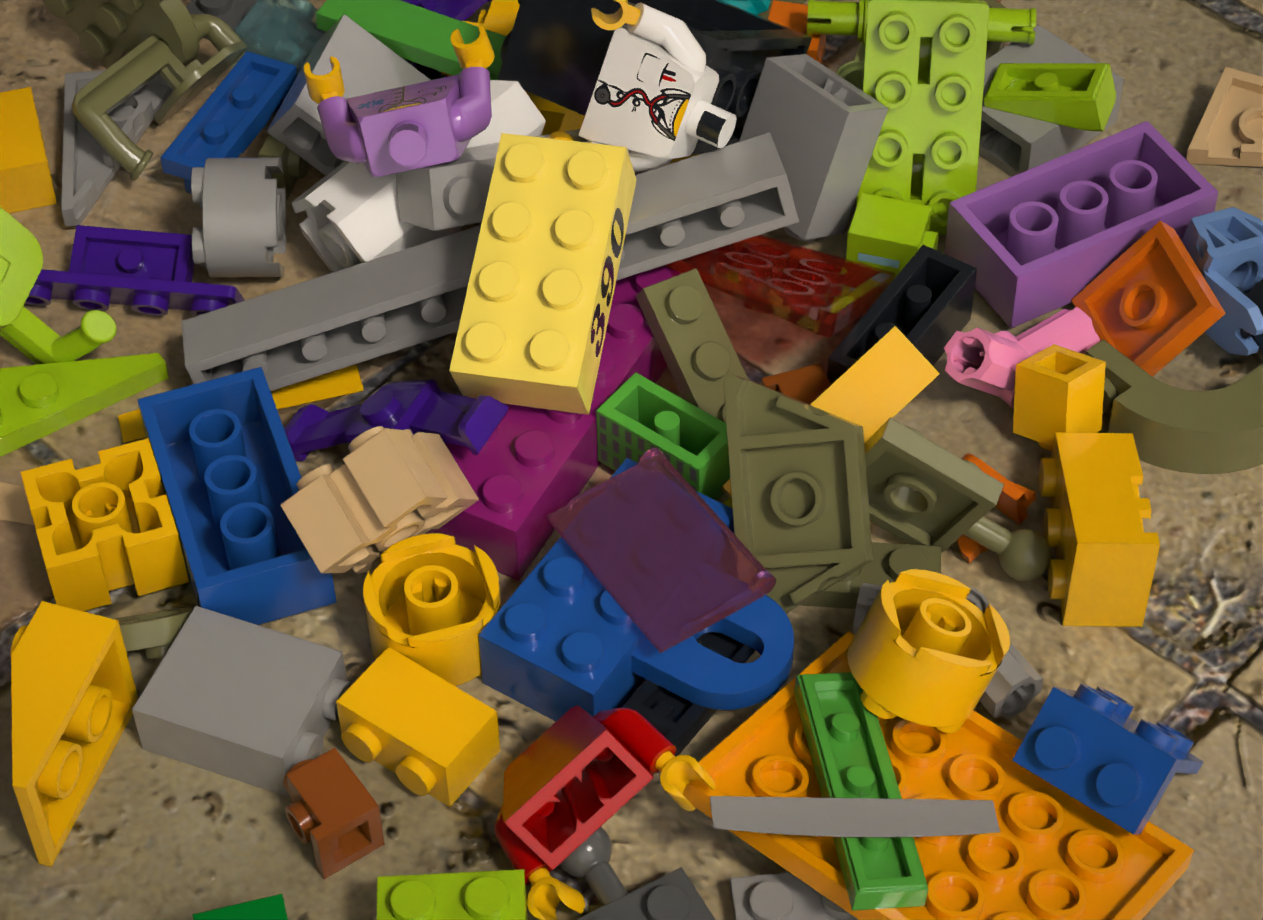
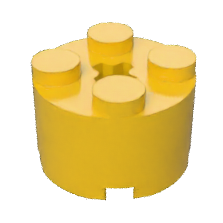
M441 533L416 535L391 545L381 554L382 562L370 575V572H368L363 584L370 645L375 660L389 646L454 686L462 685L476 677H482L478 635L501 609L499 577L491 558L474 545V551L457 545L454 536Z
M910 569L900 572L896 581L889 583V580H887L882 585L848 648L847 659L849 668L856 682L863 689L860 695L862 704L868 711L884 719H892L898 716L916 724L935 727L946 733L959 731L965 720L972 714L1010 648V635L1003 618L990 604L982 612L976 605L967 600L966 598L971 588L956 579L928 570Z

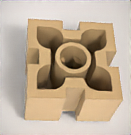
M377 426L360 434L348 445L351 453L343 458L345 464L334 470L331 464H327L307 473L296 484L299 491L280 506L320 573H345L351 568L354 569L355 573H373L382 562L381 554L391 545L412 536L426 534L431 529L441 528L479 499L439 434L417 432L413 435L410 429L398 430Z

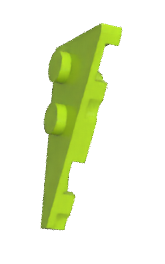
M159 353L0 368V457L169 379L165 360Z

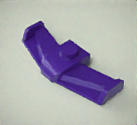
M433 379L400 381L382 386L376 393L368 397L363 404L331 412L314 404L302 406L284 430L295 461L299 462L304 461L311 451L347 442L351 443L360 434L377 426L398 430L410 429L413 435L417 432L439 434L443 442L468 447L473 455H478L507 414L508 406L491 396L480 395L476 399L443 392Z

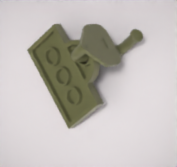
M43 0L48 10L55 16L62 17L79 36L84 50L94 59L100 60L107 68L79 90L73 98L72 109L78 121L120 166L131 173L130 178L132 180H137L150 161L153 152L151 150L145 152L139 148L112 120L108 113L160 74L174 90L153 117L158 124H161L197 97L248 49L243 40L222 19L210 14H190L181 0ZM206 36L219 52L202 65L196 57L200 47L199 41Z

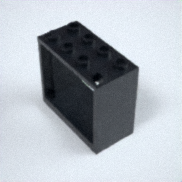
M518 0L520 6L513 29L506 36L501 47L500 57L502 65L497 79L518 81L525 91L585 116L615 31L605 30L596 25L592 18L591 8L598 9L604 14H614L620 9V3L615 0ZM628 0L629 5L635 6L641 2L685 22L705 52L706 65L719 75V83L711 104L736 115L734 132L725 146L737 143L740 140L766 58L807 54L812 39L808 35L720 0ZM698 139L691 155L703 154L718 148Z

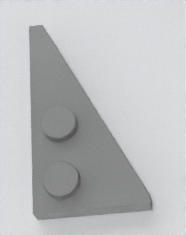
M105 70L65 73L61 211L65 227L76 226L82 223L121 167L78 121L72 109L73 98L79 90ZM159 74L108 113V115L129 139L137 144L153 121L154 115L171 95L173 89Z

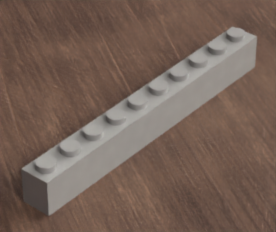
M768 132L721 149L718 148L635 175L637 181L617 280L798 223L799 218L787 174L771 133ZM481 225L181 321L185 367L193 383L197 384L262 367L269 389L273 391L457 332Z

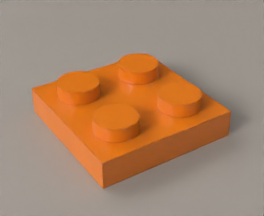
M1161 220L1071 300L1075 308H1080L1092 319L1094 330L1099 336L1100 341L1104 339L1152 377L1226 314L1175 229Z

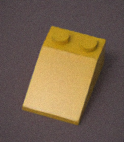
M42 601L29 624L21 626L15 634L10 652L12 786L38 863L52 867L132 717V709L139 698L118 620Z

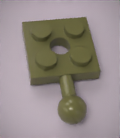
M889 418L864 443L870 522L908 544L942 546L941 553L964 534L991 551L998 553L1002 569L1007 575L1016 580L1030 581L1040 577L1047 570L1051 559V549L1042 534L1027 528L1010 532L1008 529L984 516L997 505L1004 486L1003 483L981 471L974 463L960 459L926 439L918 430L904 426L892 418Z

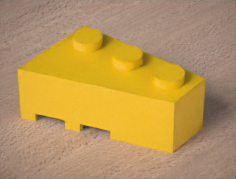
M1055 432L1051 458H1041L1040 496L1051 497L1052 508H1045L1043 536L1049 543V546L1056 549V559H1050L1048 593L1050 599H1060L1063 626L1143 627L1160 541L1158 533L1144 532L1142 518H1151L1152 509L1149 498H1140L1138 485L1143 484V472L1133 433Z

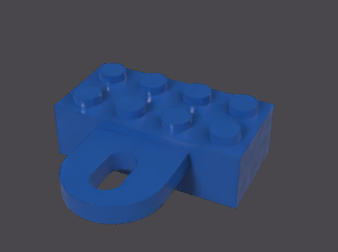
M626 458L481 631L478 637L483 684L556 722L570 708L577 705L592 717L599 711L622 708L644 679L706 708L734 710L758 704L778 691L788 678L793 664L794 632L787 614L779 604L764 593L726 575L737 561L733 509ZM709 632L722 633L756 650L761 656L750 663H737L702 646L697 642V638Z

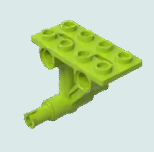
M808 0L807 35L857 36V42H863V45H865L863 92L888 107L857 195L856 208L862 192L932 206L930 231L938 232L939 235H946L949 202L976 192L987 41L1034 45L1036 8H989L987 2L980 0H859V2Z

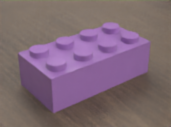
M1145 121L949 202L944 254L977 268L975 289L1010 328H1014L1071 303V300L1160 220L1174 228L1182 241L1191 218L1215 211L1218 191L1148 121Z

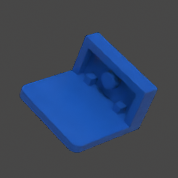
M1080 683L1076 691L1059 687L1052 688L1012 761L1134 835L1142 833L1175 773L1197 774L1204 763L1201 759L1189 753L1194 741L1184 734L1159 721L1153 724L1145 719H1141L1138 723L1129 717L1134 708L1132 704L1104 688L1097 686L1095 690L1083 683Z

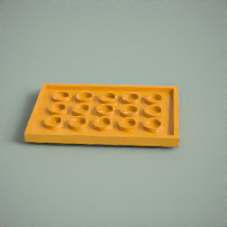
M848 631L799 675L851 672L847 653L855 635ZM796 677L699 761V764L714 780L715 789L713 791L702 779H696L687 784L683 796L695 808L711 819L710 796L822 798L794 695ZM974 710L969 718L965 720L960 730L954 733H946L935 727L916 724L898 716L892 719L878 717L902 799L992 800L994 802L1000 829L998 833L913 837L929 889L924 906L852 911L833 837L729 830L858 920H1142L1188 869L1195 851L1150 821L1147 822L1141 834L1134 835L1012 761L1023 741Z

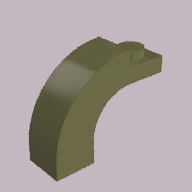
M1104 339L1086 351L1085 355L1106 362L1103 412L1110 417L1108 433H1133L1139 460L1160 468L1193 474L1231 473L1263 464V363L1229 386L1208 391H1192L1176 388L1155 379Z

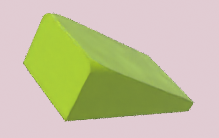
M1000 63L983 101L985 107L1075 129L1103 132L1116 101V90L1111 66L1106 63Z

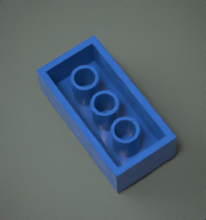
M262 367L137 399L146 439L149 438L161 476L164 494L167 496L186 570L198 607L260 625L337 603L332 573H320L280 506L299 491L296 484L302 477Z

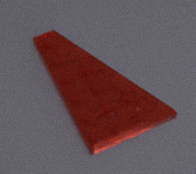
M757 235L664 265L682 274L697 268L704 284L744 301V307L759 313L773 314L815 334L828 338L865 314L895 277L894 272L763 235Z

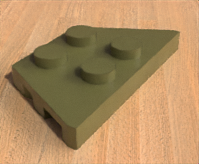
M723 376L738 581L769 596L787 614L873 561L863 426L741 376Z

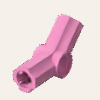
M1078 307L1072 310L1063 309L1016 337L1009 331H1000L993 334L978 327L969 332L956 331L944 347L947 354L945 371L960 384L1000 397L1014 410L1016 364L1053 344L1085 354L1088 349L1100 342V338L1094 330L1092 319Z

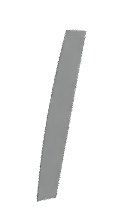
M710 796L714 829L830 837H929L1000 832L992 800Z

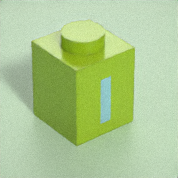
M862 192L848 231L845 275L890 284L922 245L937 250L939 233L930 231L932 206Z

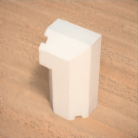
M490 80L492 109L490 124L486 130L474 136L466 148L499 143L501 133L533 137L542 134L546 120L518 81ZM344 161L291 202L295 213L306 210L308 218L299 224L302 233L331 272L454 234L463 227L459 226L433 231L400 221L396 173L372 177L364 163Z

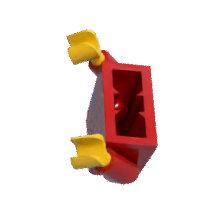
M579 705L574 706L510 763L504 772L503 804L495 820L494 832L498 843L514 870L524 869L525 885H532L527 898L528 910L534 917L540 920H558L556 917V907L560 901L568 908L580 914L584 911L585 901L583 895L578 890L553 878L550 872L654 778L652 773L661 772L660 782L662 787L686 811H694L696 809L683 796L687 784L693 780L702 779L713 791L715 789L714 780L695 758L690 755L675 756L676 747L644 716L634 709L623 707L603 710L592 717Z

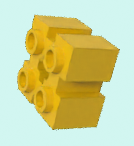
M149 438L98 451L100 464L75 470L71 458L20 472L57 605L87 611L112 604L109 591L135 585L137 595L142 596L189 583L178 531L167 496L164 494L161 476Z

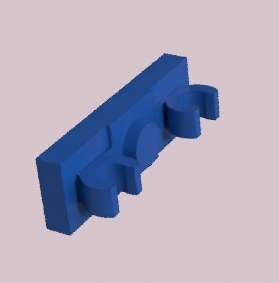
M246 51L160 157L163 172L183 178L186 192L192 194L191 176L193 167H205L207 158H238L241 153L245 152L263 127L265 128L275 109L279 110L283 99L297 78L296 66Z

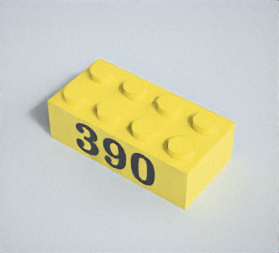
M501 133L449 369L463 396L477 399L480 395H486L504 404L589 415L637 181L626 147Z

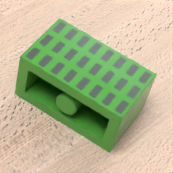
M636 372L596 410L598 461L616 471L628 458L716 501L724 495L720 488L730 479L727 425L725 422Z

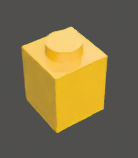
M1053 344L1016 364L1013 433L1037 441L1039 446L1052 451L1055 432L1097 433L1102 430L1106 362Z

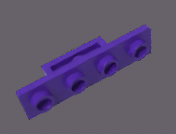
M76 225L69 272L41 269L25 303L46 306L51 304L52 298L73 300L74 305L88 310L105 311L109 309L110 304L132 305L131 308L134 311L146 315L164 316L168 314V309L190 310V314L196 317L245 301V299L234 286L192 282L195 266L192 252V235Z

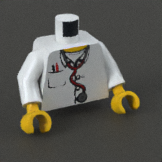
M615 0L621 6L614 14H604L598 9L591 8L592 18L596 25L605 30L615 31L578 136L587 139L586 143L626 147L635 174L668 165L674 158L690 156L696 147L698 139L717 148H723L734 132L736 115L711 104L719 83V75L706 65V54L685 22L641 2L635 6L629 5L628 0ZM562 131L554 132L547 137L550 139L574 141L569 134Z

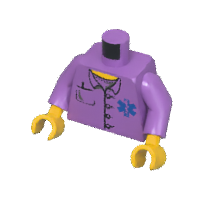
M479 25V37L469 44H464L459 29L454 30L451 34V44L460 67L463 69L460 74L347 98V101L342 97L345 93L340 62L337 58L329 57L332 71L325 75L313 74L309 62L305 63L304 74L308 94L312 101L319 104L317 110L331 152L343 161L364 163L372 177L386 176L459 159L470 140L486 130L492 118L490 73L486 68L492 64L495 55L485 27Z

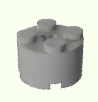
M280 157L207 158L205 167L192 168L191 189L193 203H199L200 208L203 209V227H194L192 232L194 264H200L201 268H207L210 278L283 277L285 267L279 262L273 263L274 254L286 253L285 188H277V178H272V173H284Z

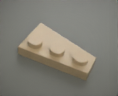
M1225 66L1188 147L1186 160L1190 164L1263 167V77Z

